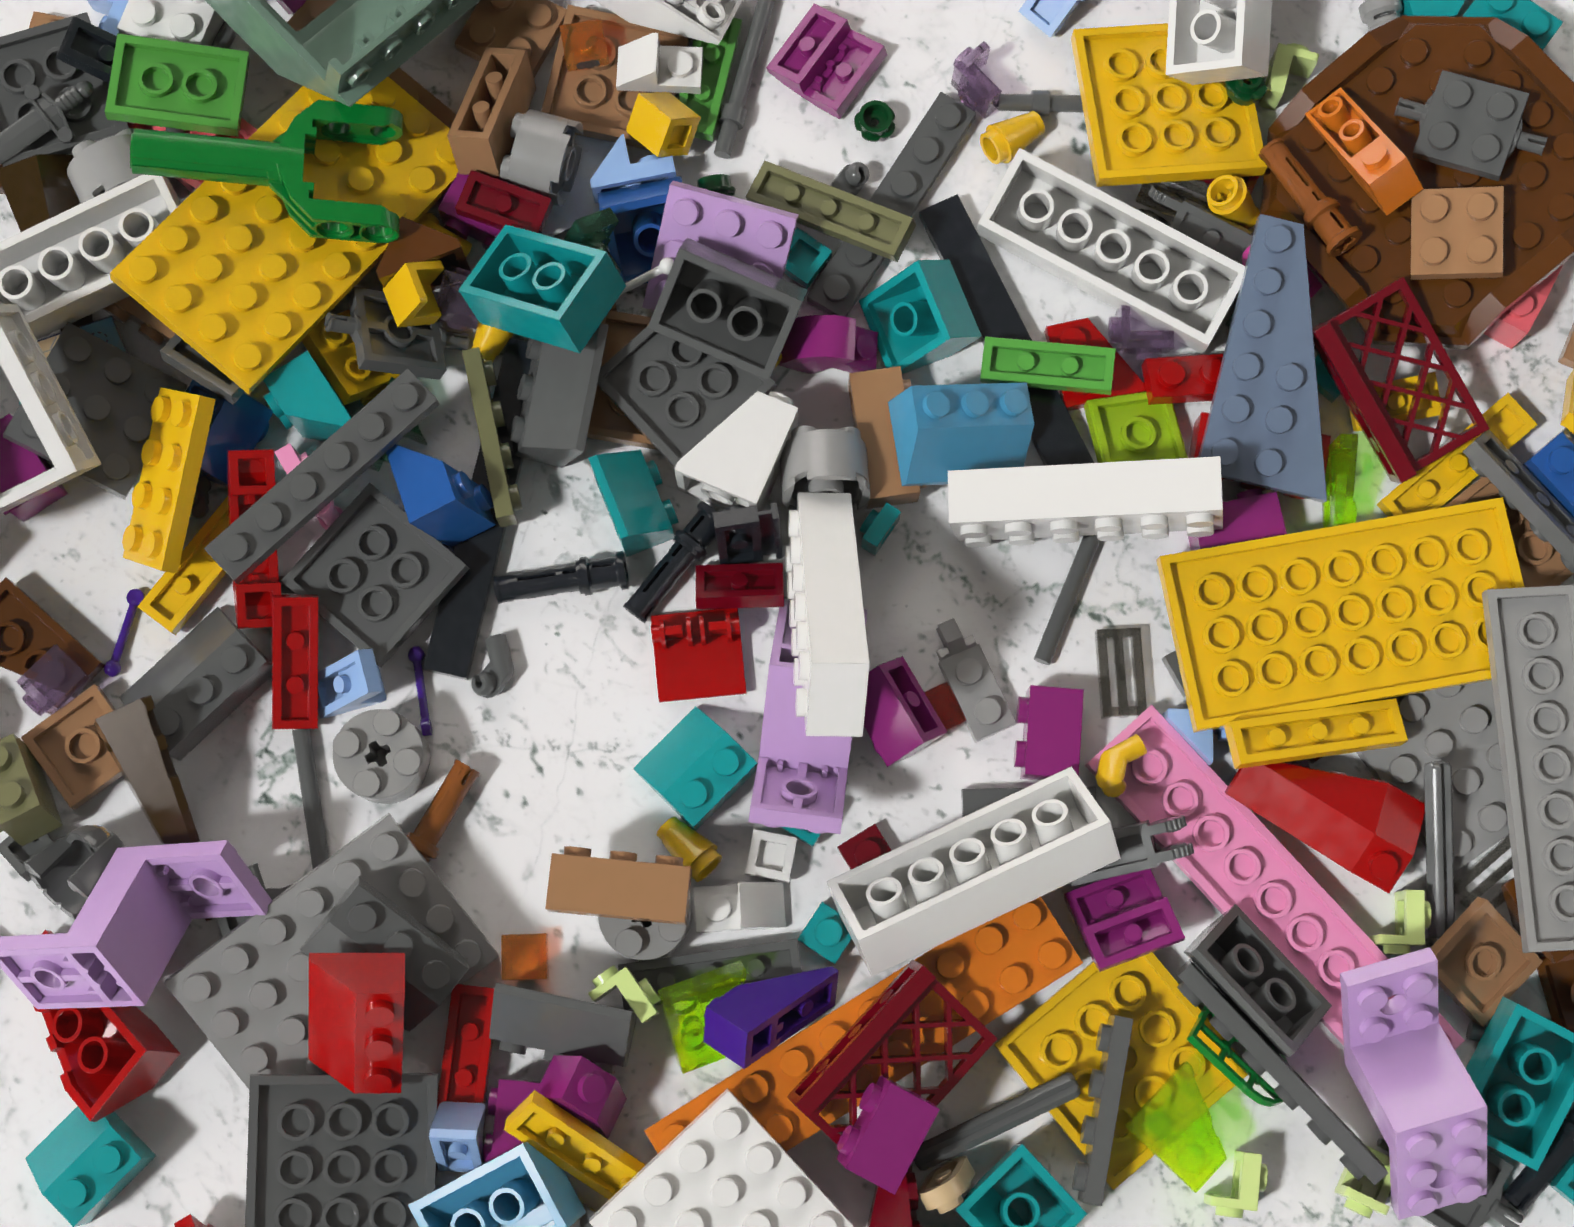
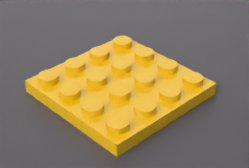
M1168 23L1073 30L1071 43L1096 187L1216 179L1222 175L1238 177L1264 175L1268 166L1259 157L1260 151L1264 146L1255 103L1248 106L1234 103L1227 95L1225 81L1191 85L1167 76ZM1243 81L1244 83L1251 85L1249 81Z
M1153 952L1099 972L1094 961H1092L993 1044L1030 1090L1065 1073H1072L1080 1087V1095L1048 1111V1113L1085 1157L1087 1144L1080 1142V1135L1084 1116H1092L1095 1098L1088 1096V1088L1092 1070H1100L1102 1051L1096 1050L1099 1026L1101 1023L1107 1024L1108 1017L1112 1015L1133 1019L1106 1184L1112 1190L1117 1188L1236 1086L1187 1040L1201 1010L1198 1006L1195 1007L1177 988L1179 983ZM1206 1018L1204 1024L1209 1029H1211L1221 1040H1225L1221 1036V1034L1211 1025L1209 1019ZM1200 1030L1197 1036L1219 1055L1221 1049ZM1226 1057L1224 1059V1062L1240 1077L1244 1079L1248 1075L1231 1058Z

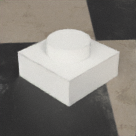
M753 829L745 875L789 883L797 837Z

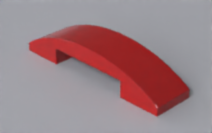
M274 449L228 451L229 526L276 485ZM277 550L239 584L233 581L237 629L272 627V595H282L278 574Z

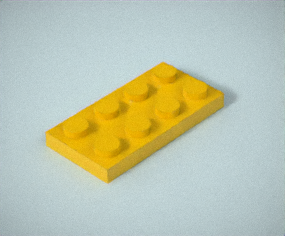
M160 387L159 394L151 406L152 426L149 439L144 443L141 452L143 467L140 481L136 484L132 493L134 508L131 522L123 534V558L160 571L178 574L216 399Z

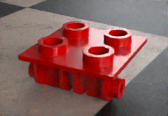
M738 608L651 616V634L654 646L659 703L747 694Z

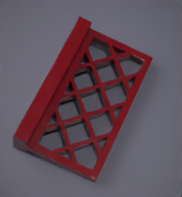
M1404 277L1396 279L1326 322L1319 323L1312 328L1316 352L1390 481L1397 483L1407 481L1417 475L1416 472L1490 429ZM1398 290L1406 305L1402 322L1379 317L1384 298ZM1374 305L1372 315L1362 313V311ZM1411 315L1417 326L1409 325ZM1352 317L1369 320L1364 344L1348 342L1339 325ZM1377 323L1400 328L1393 353L1371 348ZM1407 330L1423 334L1428 344L1423 360L1401 355ZM1352 349L1361 351L1359 360ZM1369 353L1391 358L1385 383L1370 380L1364 371ZM1433 354L1435 355L1439 364L1431 363ZM1399 360L1421 366L1414 391L1392 385ZM1429 368L1443 371L1448 378L1449 383L1444 398L1422 393ZM1374 386L1383 388L1381 398L1376 392ZM1390 391L1413 396L1406 421L1392 418L1388 413L1386 405ZM1454 392H1456L1461 402L1452 400ZM1421 398L1442 403L1436 428L1414 423ZM1450 406L1465 409L1474 426L1460 434L1444 431ZM1395 424L1404 426L1402 435ZM1412 428L1434 433L1430 451L1415 460L1407 446ZM1442 436L1452 438L1440 445Z
M912 959L787 1097L835 1144H838L841 1137L838 1132H843L849 1125L854 1126L857 1121V1098H862L865 1090H856V1073L864 1064H881V1075L889 1079L888 1063L913 1062V1087L907 1089L919 1096L930 1094L926 1099L937 1107L998 1038L964 1007L924 965ZM933 990L943 999L944 1020L920 1021L919 1004ZM952 1009H953L962 1019H954V1020H952ZM912 1012V1022H903ZM971 1026L981 1038L969 1052H953L952 1027ZM944 1027V1053L920 1054V1028ZM912 1029L911 1055L888 1056V1037L895 1030ZM880 1047V1056H872ZM945 1060V1078L938 1086L921 1087V1061ZM953 1060H960L953 1068ZM849 1081V1091H840ZM849 1098V1124L830 1125L819 1115L832 1099Z

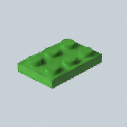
M117 33L105 107L107 120L239 137L250 64L249 51Z

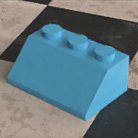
M1027 382L916 385L908 387L888 402L902 486L948 484V471L1024 467L1034 428Z
M528 1142L514 1147L408 1205L419 1227H570L586 1213L564 1170Z

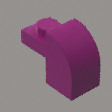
M808 315L795 319L782 349V357L778 366L807 374H813L829 368L849 373L876 370L878 332L856 326L855 318L846 316Z

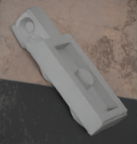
M954 618L939 624L936 630L944 648L936 652L940 660L938 665L974 742L977 743L1016 725L1013 714L980 644L976 643L973 635L963 638Z

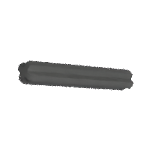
M1434 761L1424 765L1427 901L1431 905V924L1428 928V934L1430 937L1439 939L1455 922L1452 767L1450 763Z
M1065 1073L922 1142L914 1162L920 1171H925L1077 1098L1081 1092L1080 1087L1072 1073Z

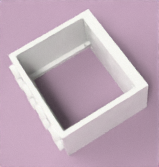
M0 304V365L54 467L0 493V514L102 465L18 304Z

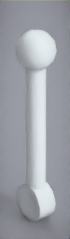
M668 257L663 258L659 266L626 282V287L621 295L661 274L669 275L674 260Z

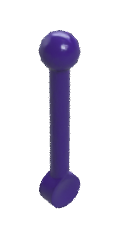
M132 589L127 594L126 599L129 607L111 660L107 661L104 665V672L109 677H115L121 672V664L119 662L138 608L137 606L145 598V594L139 589Z
M414 646L408 651V659L413 662L422 735L430 736L433 732L422 668L425 652L421 647Z

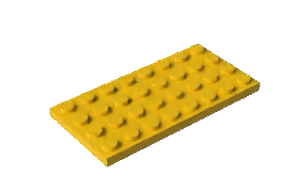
M386 77L355 104L384 106L398 110L403 115V135L401 138L383 145L316 139L315 154L304 153L303 182L314 183L313 199L382 205L389 211L396 213L399 218L402 216L418 222L448 191L453 180L457 177L458 168L447 137L450 128L392 79ZM302 86L248 139L272 142L287 131L295 116L317 100H336ZM205 180L110 272V279L247 394H250L321 322L327 313L382 259L389 243L310 237L289 216L283 200L269 186Z
M1503 497L1163 555L1156 559L1193 733L1224 728L1232 720L1364 703L1492 680L1482 592L1487 589L1525 587Z

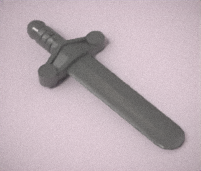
M81 81L75 88L71 87L54 100L42 92L36 85H28L24 90V94L35 108L0 132V165L51 129L62 143H71L74 139V134L69 127L65 114L82 103L84 98L92 95L94 91L93 84L89 81Z

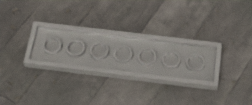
M1574 585L1487 589L1482 592L1522 951L1523 953L1574 950Z

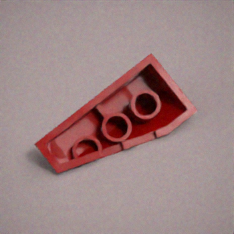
M1291 762L1240 768L1225 790V793L1346 870L1387 893L1391 892L1414 856L1425 814V803L1387 781L1373 778L1368 780L1332 770L1327 772L1302 767L1300 764Z
M44 930V932H43L42 934H54V933H53L52 931H49V930ZM136 1006L36 1009L34 1007L36 1012H42L50 1034L45 1039L50 1052H57L64 1073L60 1075L63 1087L90 1122H97L153 1089L181 1054L160 1028Z

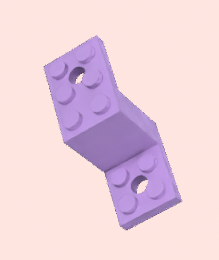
M784 599V607H779L769 663L759 758L750 805L749 822L763 824L771 828L782 826L805 829L817 834L827 832L841 834L852 737L806 736L804 717H796V688H802V686H794L793 683L794 658H798V656H792L791 634L792 628L796 629V627H790L789 625L790 600ZM864 609L865 626H866L867 610Z
M228 840L121 847L116 849L68 933L0 936V968L36 1009L145 1006L192 919L254 916L256 914L266 915L268 905L273 900Z
M1428 947L1340 973L1345 1066L1389 1147L1391 1206L1398 1220L1411 1216H1425L1435 1209L1455 1203H1468L1479 1196L1486 1195L1487 1105L1439 1024L1438 960L1433 951Z

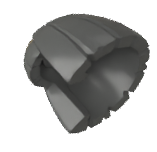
M85 825L72 830L68 835L53 841L34 853L25 862V868L38 889H44L43 894L54 905H61L60 910L75 920L116 849L125 846L116 834L110 832L105 827Z

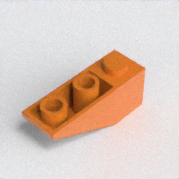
M1341 87L1305 113L1307 119L1361 188L1386 216L1424 189L1407 157Z

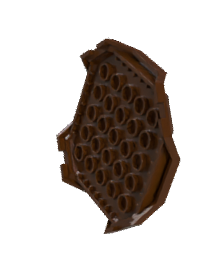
M1400 16L1366 33L1300 89L1268 128L1267 143L1276 138H1281L1324 195L1335 198L1341 205L1339 211L1351 226H1357L1362 232L1361 238L1353 247L1345 253L1331 258L1325 251L1327 245L1317 232L1309 230L1304 224V213L1278 181L1270 168L1267 167L1263 179L1260 214L1304 224L1307 264L1347 309L1396 279L1404 277L1443 347L1468 350L1504 312L1574 256V82L1528 35L1496 17ZM1442 70L1530 93L1522 115V131L1548 137L1542 156L1515 148L1514 153L1506 160L1499 181L1413 158V151L1420 134L1419 121L1394 116L1396 106L1400 97L1426 104L1427 100L1435 92ZM1341 87L1407 157L1424 189L1504 186L1503 277L1411 280L1412 198L1386 216L1361 188L1307 119L1305 113ZM1398 290L1384 298L1379 317L1402 322L1406 305ZM1374 305L1365 309L1362 313L1372 315ZM1411 315L1409 325L1417 326ZM1353 317L1366 334L1370 321ZM1377 323L1372 344L1395 346L1400 328ZM1407 330L1403 346H1406V344L1427 345L1428 343L1423 334Z

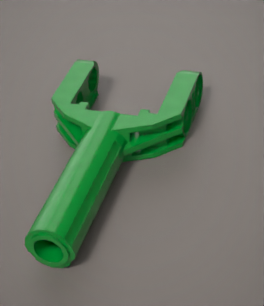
M317 100L295 116L287 131L272 142L135 128L134 133L131 134L130 169H132V174L269 186L283 200L289 216L310 237L389 243L397 240L399 237V216L382 205L313 199L314 183L303 182L304 153L315 154L316 139L383 145L397 140L403 135V115L398 110L390 107L355 103L349 107L336 101Z

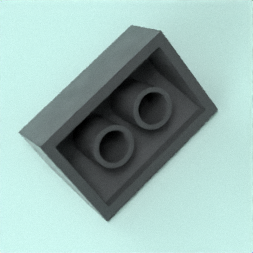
M686 238L678 250L647 328L769 381L808 290L690 238Z
M601 323L581 353L529 338L526 349V358L531 359L529 374H523L517 398L523 400L520 416L516 415L514 417L509 433V441L515 442L513 456L562 468L584 452L609 325Z
M217 607L119 698L124 705H127L135 700L151 695L155 705L153 711L161 733L165 735L169 755L181 761L272 676V662Z
M360 876L357 877L300 948L307 956H309V953H405L404 1029L408 1032L441 1005L469 970L467 959Z
M1236 904L1206 927L1184 951L1192 962L1281 1055L1291 1057L1295 1054L1332 1006Z
M496 983L489 1038L500 1041L499 1050L525 1055L527 1047L545 1050L543 1059L549 1061L552 1060L554 1055L583 1056L606 1072L614 1074L616 1065L627 1067L637 1015L633 1011Z

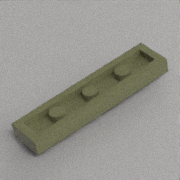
M765 160L746 195L747 201L799 214L797 223L895 262H898L916 227L914 219L910 216Z
M479 347L462 350L496 519L500 527L518 524L515 511L522 510L523 506L518 484H509L507 469L514 468V462L509 442L501 443L498 431L499 427H504L506 424L501 402H492L490 386L497 385L492 359L484 361Z

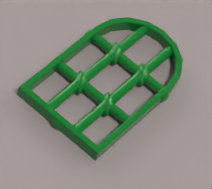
M1204 1006L1187 1040L1246 1096L1256 1103L1268 1107L1283 1103V1100L1276 1094L1274 1088L1231 1049L1234 1041H1239L1235 1037L1229 1041L1221 1040L1204 1024L1208 1014L1211 1017L1215 1016ZM1200 1030L1221 1049L1219 1055L1197 1036ZM1281 1055L1288 1063L1286 1057L1284 1055ZM1226 1057L1231 1058L1250 1076L1247 1082L1224 1062ZM1254 1084L1260 1085L1272 1098L1265 1097L1254 1090Z

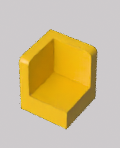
M669 92L638 93L626 131L657 157L688 155L701 116Z
M441 260L405 263L383 288L397 327L435 324L442 316L430 284L444 270Z

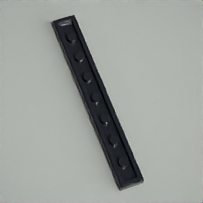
M958 194L919 211V218L940 260L949 259L982 335L980 339L983 345L985 337L1032 341ZM1028 387L1034 419L1031 440L1044 466L1094 463L1058 390Z
M510 338L506 344L497 385L495 386L492 402H501L506 426L499 427L498 431L501 443L509 442L511 453H513L515 442L509 441L510 428L516 415L520 416L523 400L517 398L518 388L523 374H529L531 359L526 358L528 342ZM480 445L472 481L478 485L483 484L491 494L482 446ZM512 455L514 468L507 469L510 485L518 484L524 458ZM494 508L490 510L496 524L495 526L454 546L453 554L466 564L469 570L440 601L423 666L425 671L468 680L506 527H500Z

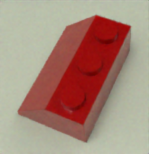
M309 953L308 1060L354 1094L401 1093L405 953Z

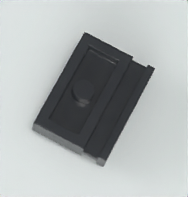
M777 502L770 503V510L758 511L757 506L733 505L725 508L723 511L712 512L720 564L763 562V555L776 554V559L783 558Z

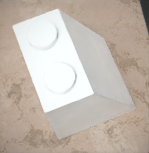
M757 391L677 462L674 471L678 490L722 509L733 505H742L745 507L757 506L758 511H763L780 473V458L786 441L791 438V431L798 427L799 408L793 406L794 401L778 392L770 391L769 395Z

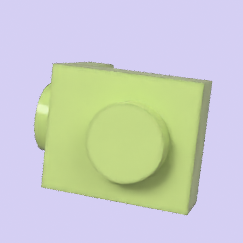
M1278 43L1269 62L1268 76H1266L1265 82L1267 91L1260 99L1258 106L1275 110L1284 93L1288 74L1309 78L1318 62L1319 54L1309 51L1307 47L1300 44L1291 43L1285 45Z
M1406 889L1395 892V935L1378 934L1369 936L1376 946H1383L1384 954L1404 955L1411 953V947L1425 945V928H1429L1431 924V905L1429 901H1425V890Z
M613 965L592 980L596 988L589 992L588 995L594 1002L599 1001L618 988L641 1023L645 1024L659 1014L654 1004L661 1000L646 977L638 982L628 967L618 971L615 965Z
M1367 1146L1384 1164L1388 1174L1374 1185L1365 1175L1358 1181L1344 1167L1334 1192L1347 1198L1344 1207L1370 1219L1373 1211L1387 1215L1390 1208L1388 1205H1385L1391 1190L1390 1157Z
M1235 1150L1231 1197L1204 1193V1203L1216 1206L1215 1215L1243 1218L1244 1210L1257 1211L1259 1192H1265L1268 1178L1267 1165L1261 1163L1262 1154Z

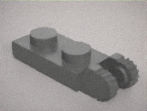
M1152 185L1148 192L1149 196L1157 203L1177 212L1171 223H1169L1153 211L1142 208L1139 211L1242 264L1243 252L1250 246L1254 232L1213 213L1211 210L1185 197L1181 199L1165 188Z
M1185 816L1165 818L1152 823L1147 820L1113 828L1121 859L1071 882V885L1076 886L1159 867L1162 862L1190 856L1194 853L1192 843L1180 842L1157 850L1153 835L1181 830L1187 826Z

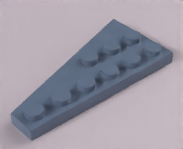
M1260 214L1257 217L1198 457L1220 456L1222 478L1324 503L1327 501L1304 224Z

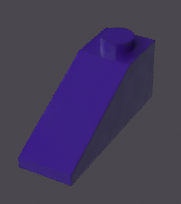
M831 966L737 985L721 997L714 998L706 1006L703 1042L743 1069L747 1068L835 1006L839 970Z

